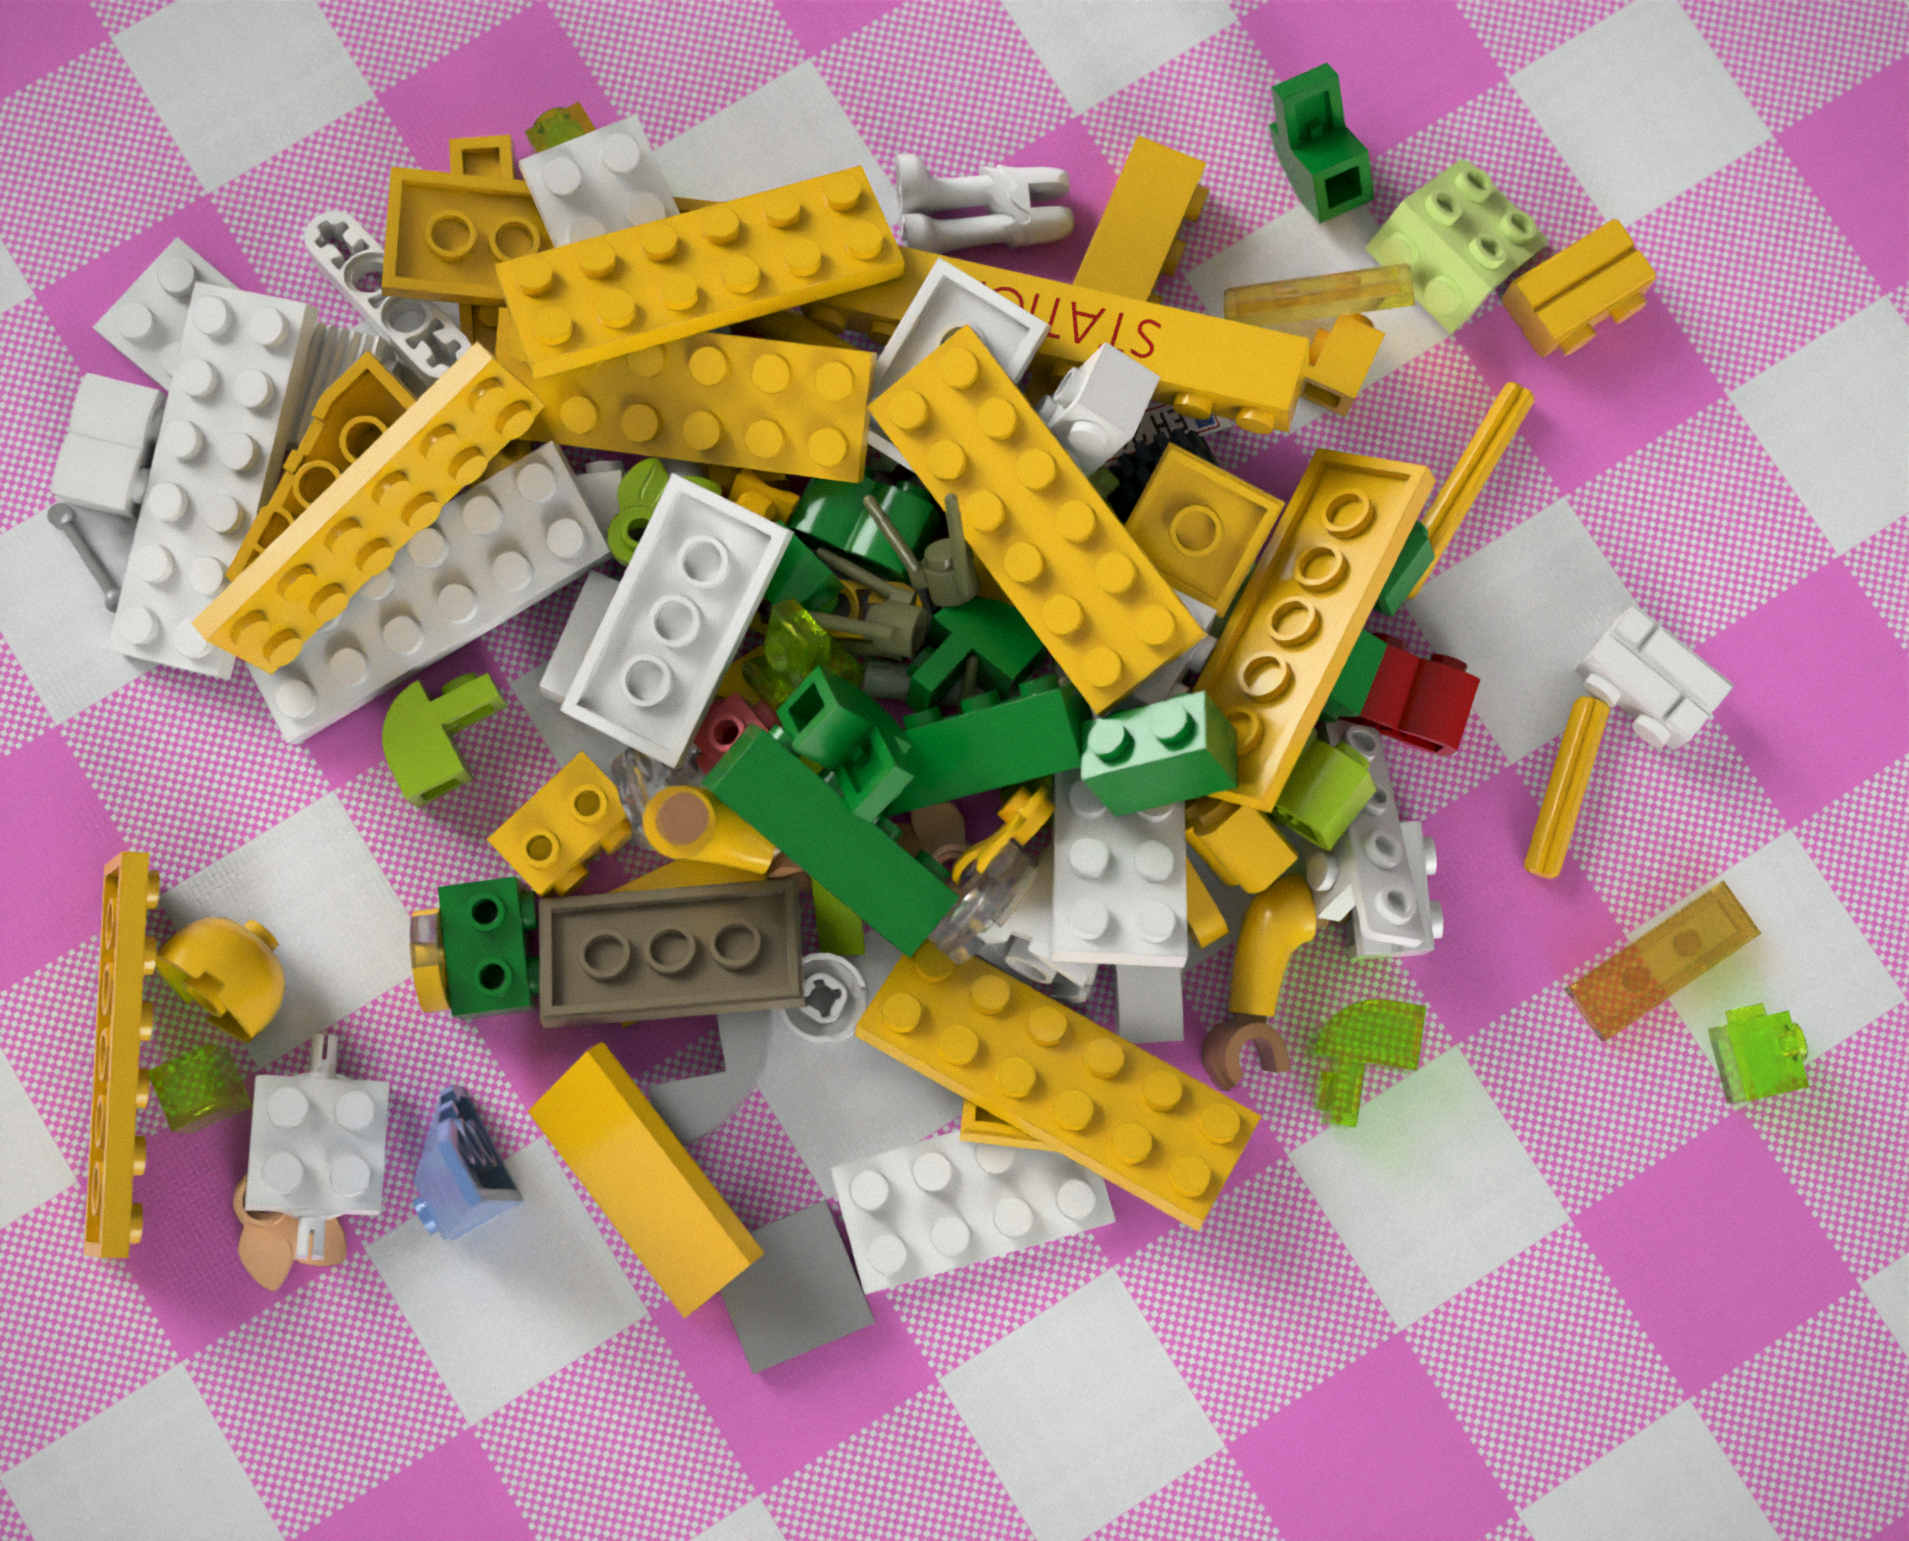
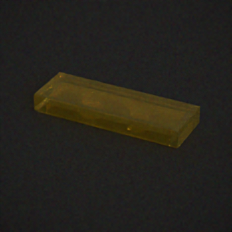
M1407 263L1230 287L1224 290V319L1260 327L1415 306L1411 267Z
M1721 881L1566 986L1564 990L1601 1042L1606 1041L1759 936L1761 932L1725 881Z

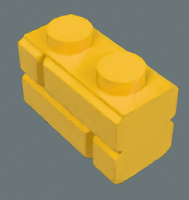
M1615 218L1518 277L1511 282L1503 294L1502 304L1515 323L1522 327L1524 336L1538 356L1543 358L1558 348L1567 356L1584 346L1597 335L1593 329V326L1609 316L1618 324L1631 317L1648 303L1643 295L1657 279L1656 272L1642 252L1636 250L1634 247L1635 242L1619 220H1615Z

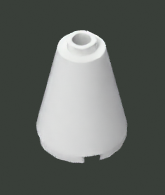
M1051 842L977 927L971 938V944H980L975 953L985 962L1030 987L1033 986L1035 981L1051 985L1054 989L1050 998L1061 1002L1078 1004L1087 1000L1094 985L1099 963L1051 961Z

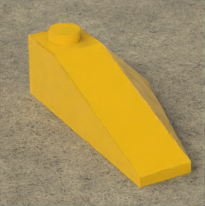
M367 350L320 396L311 413L314 419L297 451L292 449L283 466V469L286 471L267 506L261 507L225 574L231 582L259 557L419 399L370 351Z

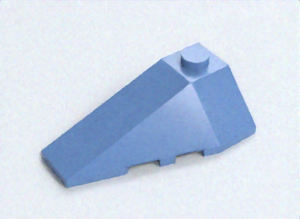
M451 1085L442 1090L413 1180L420 1194L418 1198L413 1200V1205L422 1224L431 1235L439 1231L443 1240H453L524 1200L465 1088Z

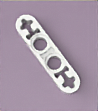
M339 211L324 212L316 216L307 225L304 233L305 244L316 267L375 331L388 341L391 348L429 388L449 370L447 365L443 363L437 365L430 348L435 342L439 350L448 359H457V361L472 347L467 337L432 300L382 296L381 289L371 293L360 292L356 289L358 280L363 275L369 272H383L384 249L353 217ZM335 238L339 242L345 241L351 257L345 262L343 255L334 245L325 244L328 240ZM418 311L426 315L424 324L413 332L403 333L393 328L395 320L405 312Z

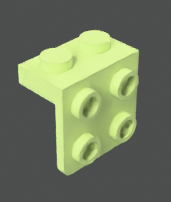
M1459 160L1404 199L1365 247V250L1450 334H1453L1465 324L1499 284L1540 253L1546 246L1547 239L1537 228L1535 221L1527 213L1519 210L1493 185L1487 173L1475 167L1467 160Z

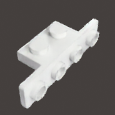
M1337 720L1336 723L1323 721L1319 726L1321 741L1333 747L1338 742H1343L1359 751L1370 763L1368 771L1376 791L1330 851L1313 844L1301 836L1307 864V882L1312 889L1317 917L1340 921L1356 905L1361 932L1365 938L1416 948L1425 940V932L1379 731L1373 727Z

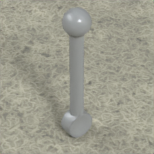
M65 503L53 504L47 513L49 522L65 532L105 593L104 602L106 608L110 612L116 613L121 589L115 587L75 526V511Z

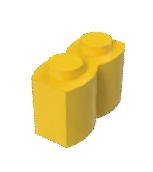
M1209 796L1185 800V840L1224 885H1240L1247 893L1261 892L1269 887L1298 859V851L1263 811Z

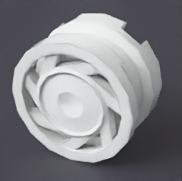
M811 953L803 957L806 1007L778 1009L787 1028L800 1040L816 1046L838 1044L855 1033L856 1024L868 1007L867 987L859 970L843 957L832 953Z

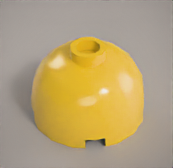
M206 917L185 925L177 931L156 953L155 969L169 987L188 1005L195 1000L201 1007L213 1014L207 1017L206 1020L233 1039L246 1044L250 1043L258 1033H261L274 1018L282 1005L286 990L283 965L273 953L279 946V943L265 927L254 920H249L242 926L226 917Z

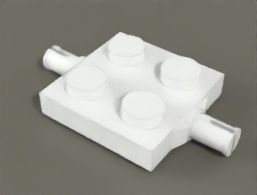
M324 1034L311 1036L310 1072L296 1076L256 1074L245 1210L276 1211L294 1219H299L295 1258L307 1260L310 1233L313 1234L311 1260L324 1259L326 1220H331L345 1214L379 1216L382 1209L390 1082L352 1080L341 1074H336L338 1042L340 1038L332 1034H328L325 1059L322 1058Z

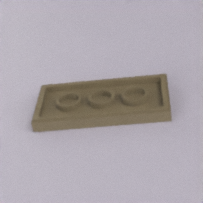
M797 877L539 899L540 1022L543 1028L806 1007L800 894Z

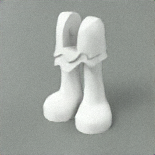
M911 153L896 155L897 199L899 217L902 219L901 235L902 246L939 255L993 243H1005L1010 249H1014L1020 246L1027 247L1034 244L1057 241L1068 236L1074 230L1075 221L1073 211L1070 208L1063 206L1031 207L1030 202L1053 200L1067 194L1070 191L1069 175L1065 170L1051 167L1017 168L998 164L996 168L979 166V176L942 178L930 175L920 156ZM984 206L990 214L979 217L941 220L926 216L935 212Z

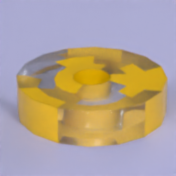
M440 908L413 911L410 921V954L419 1004L423 1013L426 1014L451 1011Z

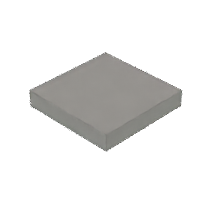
M827 1200L750 1231L749 1233L765 1254L720 1290L753 1374L876 1322Z

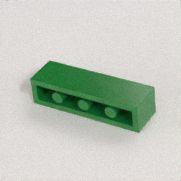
M1052 674L1019 684L1021 693L1019 697L1000 701L998 690L961 700L960 705L963 712L942 717L940 706L903 716L905 728H902V730L913 745L904 756L915 777L881 814L889 817L1081 767V723L1094 719L1090 705L1073 682L1060 685L1057 674Z
M751 723L700 784L890 944L910 958L960 898V896L944 884L951 876V873L924 850L921 849L914 858L896 842L903 835V832L883 814L880 813L872 823L853 814L836 780L837 775L823 767L818 775L815 774L798 759L801 755L795 752L791 745L794 738L781 727L775 724L767 733L764 729Z

